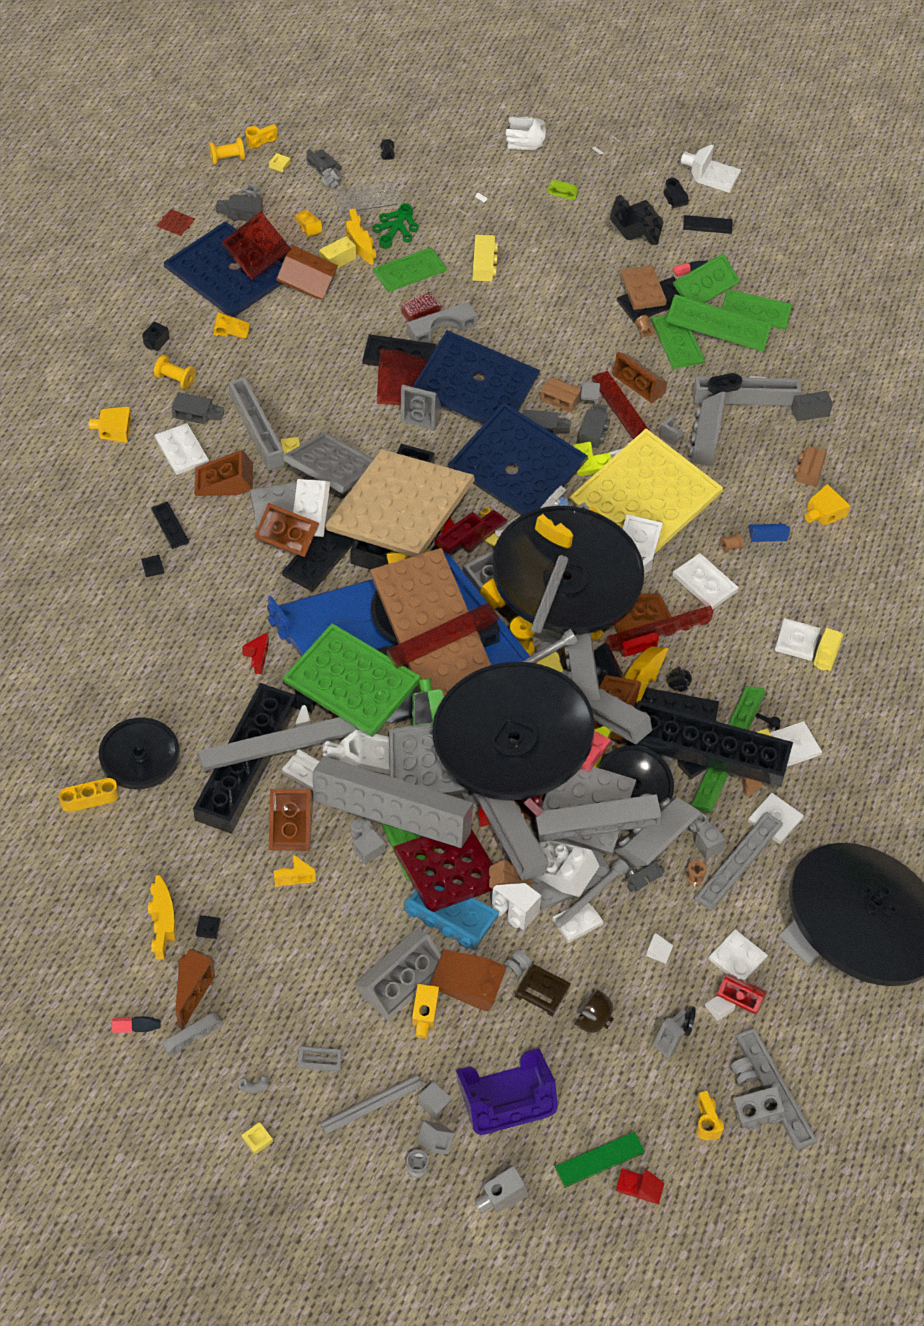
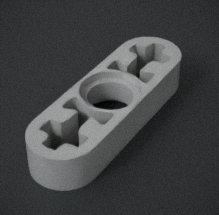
M213 1012L167 1039L163 1047L169 1056H173L193 1044L192 1041L199 1037L201 1039L221 1027L223 1021L217 1012Z

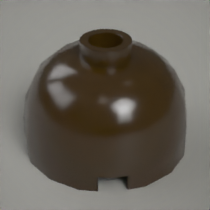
M597 989L579 1015V1017L584 1016L583 1019H577L574 1024L590 1033L599 1032L603 1027L608 1029L614 1020L611 1017L614 1009L610 998Z

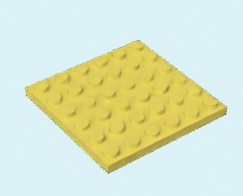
M645 429L576 490L569 499L575 506L584 502L589 508L594 506L601 515L612 520L622 529L627 514L663 523L656 553L723 492V487L648 429Z

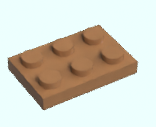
M653 265L621 270L620 276L633 310L666 305L667 300Z

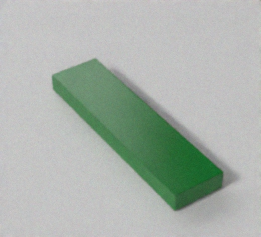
M633 1132L556 1165L555 1170L564 1188L638 1157L644 1154L645 1150L636 1133Z

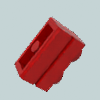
M728 973L723 979L717 996L757 1014L768 991L741 978L737 979L736 976Z

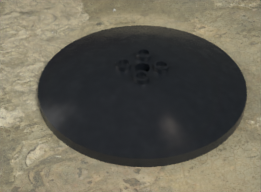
M549 506L535 509L511 522L497 540L492 558V573L497 590L506 604L516 614L532 624L558 556L568 557V563L563 575H567L571 579L565 580L561 578L543 629L558 633H564L571 629L574 634L600 631L622 620L633 609L640 597L644 583V565L636 544L619 525L594 511L574 506ZM544 514L554 523V526L562 523L574 535L571 547H562L542 536L535 529L537 517Z
M505 662L481 668L456 683L438 706L433 721L432 734L437 758L446 773L456 783L484 797L500 800H520L548 793L572 778L585 763L591 751L595 726L592 708L586 695L569 677L541 664ZM513 736L520 737L517 741L510 740Z
M833 843L818 847L809 852L794 870L789 884L791 911L798 928L809 944L819 955L837 969L868 983L882 986H902L923 979L924 882L897 859L868 846L853 843Z

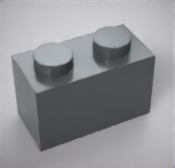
M828 391L794 396L791 410L796 421L830 416L833 402Z

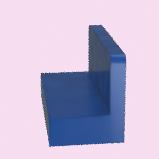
M750 524L751 542L787 541L790 527L786 526V524Z

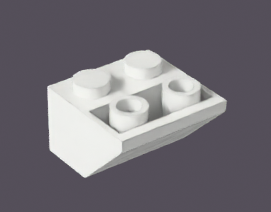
M526 883L495 885L491 906L499 912V916H502L508 909L507 919H509V923L513 927H519L524 931L539 914L542 895Z

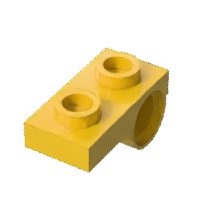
M275 124L262 129L250 126L245 130L246 144L249 149L258 148L262 144L278 139Z
M303 210L299 214L294 215L296 222L301 226L302 232H305L307 237L322 233L321 221L309 210Z
M217 312L213 333L215 336L224 335L227 337L230 334L239 338H247L250 323Z
M708 1091L700 1092L697 1103L702 1116L696 1127V1133L702 1140L720 1139L724 1125L722 1119L718 1118L715 1112V1101L713 1097L710 1098ZM702 1125H709L712 1130L707 1131L703 1129Z

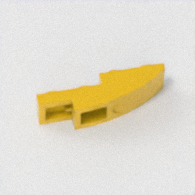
M349 209V221H345L346 235L356 245V253L364 261L372 265L376 258L375 248L372 249L373 238L369 237L368 230L364 231L363 226H360L361 218L360 215H357L356 209Z
M651 646L639 655L627 671L625 679L641 682L637 703L641 701L649 681H655L669 650L667 647Z
M156 875L155 883H151L150 889L153 900L148 903V914H151L152 921H155L154 933H156V940L152 939L151 952H155L156 959L164 960L167 941H175L176 922L170 893L161 876Z

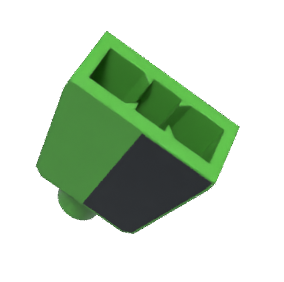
M431 678L419 680L421 692L412 693L413 726L433 723L438 706L444 698L440 688L432 690Z

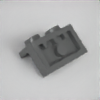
M310 149L307 150V163L310 166L313 165L320 175L330 167L331 169L336 168L338 171L342 170V166L324 150L321 149L315 153Z

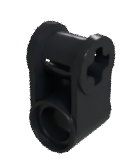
M668 178L665 183L666 189L663 192L668 204H671L672 209L688 205V195L679 180Z

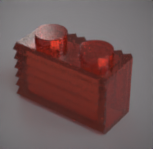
M431 292L416 298L414 297V299L401 304V314L408 322L441 311V304Z

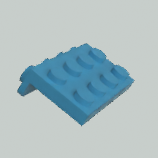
M442 886L434 887L438 891L445 890ZM416 890L410 899L407 898L404 902V910L408 915L421 919L427 926L435 927L444 936L452 937L459 941L463 947L473 950L478 947L499 916L498 911L475 898L435 912L426 908Z

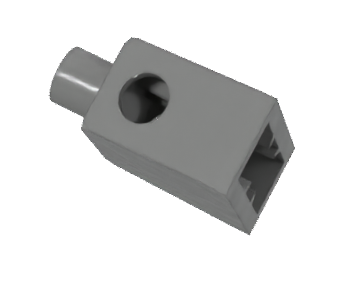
M513 1166L483 1186L486 1194L476 1199L475 1202L481 1213L492 1206L496 1213L529 1196L522 1179ZM502 1191V1193H501L500 1195H498V1196H495V1195H494V1194H496V1193Z

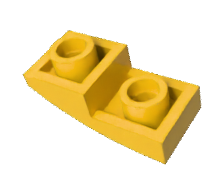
M544 514L537 517L535 529L542 536L562 547H571L574 535L562 523L554 526V523Z

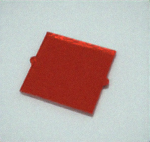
M170 209L165 216H162L161 221L156 226L182 236L187 229H190V225L195 221V218Z

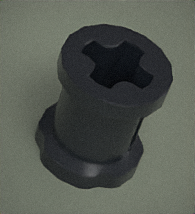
M390 139L383 140L380 144L382 159L393 160L395 157L393 150L394 142Z

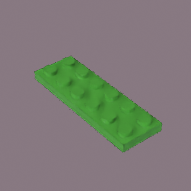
M676 294L666 319L668 323L762 352L764 351L772 325Z

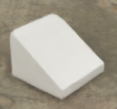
M305 705L301 707L296 720V727L310 724L309 714Z
M654 934L646 956L666 964L673 945L658 934Z
M719 996L704 1004L717 1021L734 1011L736 1006Z

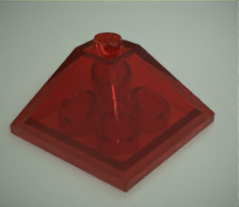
M262 211L222 241L225 249L251 280L291 250Z
M380 349L377 404L401 405L402 385L412 387L428 360L399 350Z

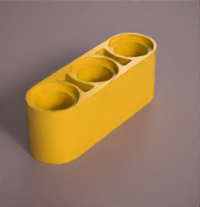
M105 778L66 787L59 792L58 797L61 808L66 812H73L112 803L118 799L119 792L116 781L111 778Z

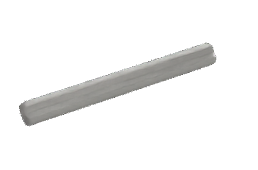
M558 556L532 624L531 630L533 632L541 633L568 563V557Z
M414 1075L322 1121L321 1127L325 1133H329L422 1086L421 1080L417 1075Z

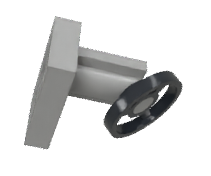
M689 1006L687 1012L682 1010L672 1019L667 1018L663 1022L653 1045L667 1059L675 1054L683 1035L690 1036L696 1014L694 1006Z

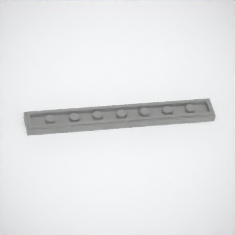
M338 717L199 750L198 757L203 771L347 737L356 730V727Z

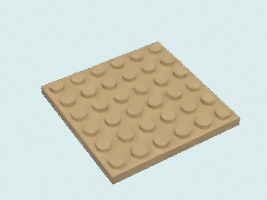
M381 449L325 524V527L328 531L406 555L417 556L423 554L475 481L474 475Z

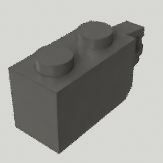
M233 194L229 200H218L215 208L216 212L227 214V218L232 220L259 223L263 212V199Z
M180 392L177 393L171 407L173 418L200 424L207 423L209 419L221 420L224 415V408L212 404V399Z
M597 404L595 409L587 410L579 433L578 444L591 442L592 447L598 449L600 443L604 444L606 437L604 430L608 431L610 420H607L606 405Z
M523 409V415L555 435L556 433L570 432L571 420L559 418L557 412Z

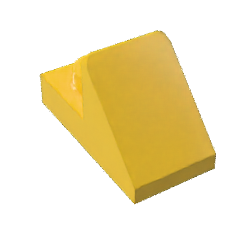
M293 855V869L281 868L273 871L275 887L316 882L315 869L295 855Z

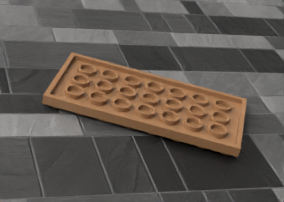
M442 548L370 570V575L409 670L420 675L421 679L431 678L432 690L440 688L445 696L464 677L491 665ZM420 684L417 686L418 692H421Z

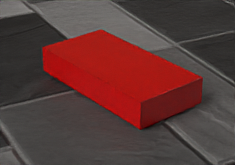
M655 632L621 643L620 653L622 657H627L644 652L651 646L657 647L659 636Z

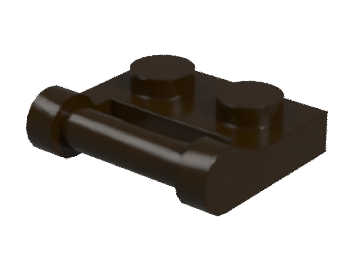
M533 964L520 985L515 998L519 1000L524 999L547 1011V1014L553 1017L569 990L571 983ZM529 987L552 999L553 1002L550 1004L526 990Z

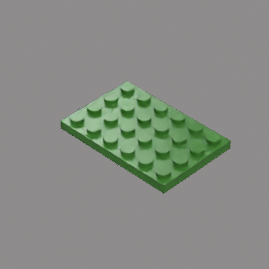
M333 623L282 678L284 683L371 737L379 731L418 686L419 680H422L420 675Z

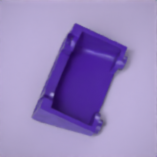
M540 1048L525 1052L520 1057V1067L480 1078L477 1070L473 1067L456 1070L460 1090L470 1122L476 1134L485 1135L544 1119L555 1114L558 1109L556 1082Z

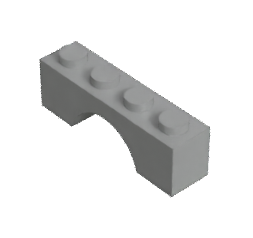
M466 302L407 322V334L413 341L428 343L431 342V335L437 328L452 326L463 331L477 326V314L470 304Z

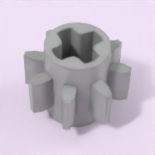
M330 167L322 172L324 175L322 182L326 187L329 188L331 186L334 188L341 184L339 180L342 177L336 168L331 169Z
M247 184L245 189H241L243 196L261 198L260 187L257 188L255 184Z

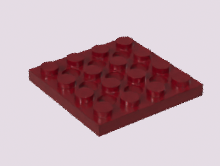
M472 829L462 848L424 836L394 846V852L426 908L432 912L493 891L489 887V879L491 878L489 876V868L493 863ZM442 849L445 852L440 854L438 852H435L434 850ZM424 855L426 859H417L416 856ZM462 858H470L472 862L467 863ZM451 864L454 868L448 869L443 865ZM431 870L435 872V875L430 876L425 872ZM478 873L481 875V877L475 878L472 877L471 874ZM453 880H461L463 884L458 885L453 883ZM442 886L445 890L438 891L434 887Z

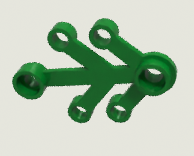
M403 203L397 211L379 215V221L382 223L374 224L373 232L381 233L382 230L391 228L387 235L380 236V247L384 249L390 248L392 246V239L398 229L405 243L412 241V235L403 223L406 219L411 232L419 230V225L415 223L412 217L413 208L410 204ZM398 217L396 220L389 221L391 218Z

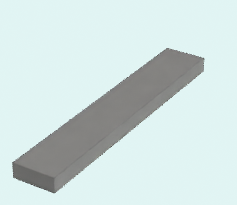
M766 812L694 900L709 911H712L781 829L783 823Z
M755 1027L737 1034L735 1038L745 1057L751 1058L753 1062L752 1068L757 1072L763 1090L777 1086L785 1111V1118H782L781 1123L796 1150L799 1151L817 1143V1139ZM771 1103L775 1110L777 1106L774 1103Z

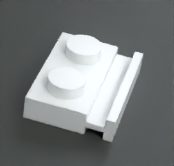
M560 486L541 508L558 506L561 502L559 498L566 489Z
M298 749L295 756L293 755L282 768V774L313 791V770L320 761Z
M588 903L564 926L558 929L566 941L570 943L603 925V920L594 907ZM570 908L553 916L552 921L555 923Z

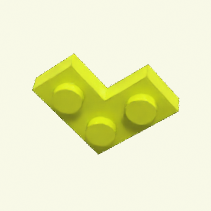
M591 442L574 444L575 448L588 455V460L577 471L578 476L593 475L612 459L611 453L593 455Z

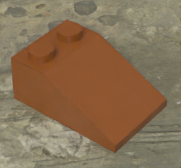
M243 450L195 467L194 494L196 496L239 495L253 489V462Z
M268 503L254 537L264 543L306 557L319 523Z
M641 593L633 609L614 625L620 637H634L675 624L660 593Z
M606 675L599 689H604L608 694L618 697L621 701L631 704L635 708L641 682ZM594 721L595 729L603 727V725ZM611 731L610 738L623 740L624 737Z
M270 789L269 850L310 851L313 814V791L311 789Z
M189 949L186 955H182L178 963L175 1011L178 1026L182 1030L215 978L212 959L192 949Z
M444 949L429 986L439 987V992L488 1012L495 1001L507 966L488 958Z

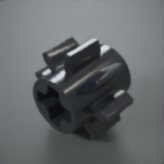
M678 667L672 669V673H669L668 683L672 689H678L679 692H682L691 685L692 677L688 670H681Z

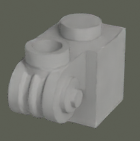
M701 813L689 825V828L693 832H697L695 845L703 857L707 859L722 852L725 839L715 825L711 826L707 816Z
M358 819L351 823V836L356 839L353 841V851L365 865L385 852V839L381 834H377L373 830L369 820L363 821Z

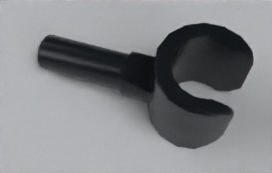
M756 713L755 717L769 723V729L772 730L773 726H775V731L779 730L780 719L778 717L769 718Z

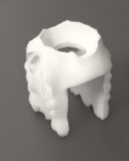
M527 116L509 118L511 129H506L505 133L509 149L535 151L544 146L546 123L543 120Z

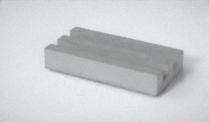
M300 1046L297 1068L341 1072L343 1049ZM303 1052H304V1053H316V1054L338 1055V1057H337V1058H325V1057H322V1056H316V1057H313V1056H303ZM302 1061L337 1063V1065L319 1064V1063H307V1062H302Z

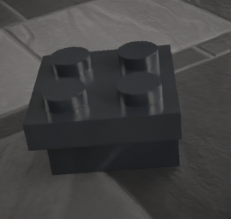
M622 195L616 196L609 218L626 240H632L644 235L651 245L658 244L664 222L647 200L630 206L629 202Z

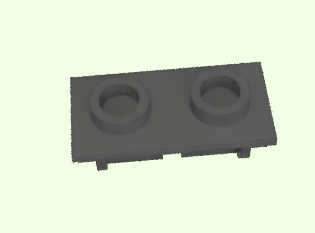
M661 859L652 860L640 870L634 868L627 872V878L623 879L622 882L628 881L627 887L630 892H637L648 884L644 877H647L649 882H652L663 876L665 870L662 865H658Z

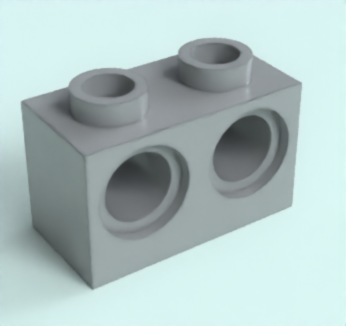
M777 1086L734 1098L743 1129L754 1130L759 1128L760 1124L768 1122L769 1124H776L781 1122L782 1118H785V1111ZM769 1103H774L777 1108L769 1111L765 1106ZM747 1109H753L756 1112L751 1117L744 1115Z

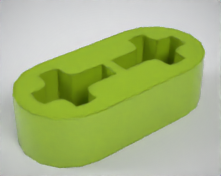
M557 180L551 181L547 188L549 194L575 200L579 192L575 185Z

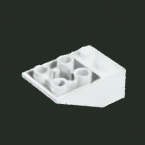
M557 841L540 842L539 847L543 854L547 856L549 864L544 875L536 878L562 893L580 897L600 867L592 850Z

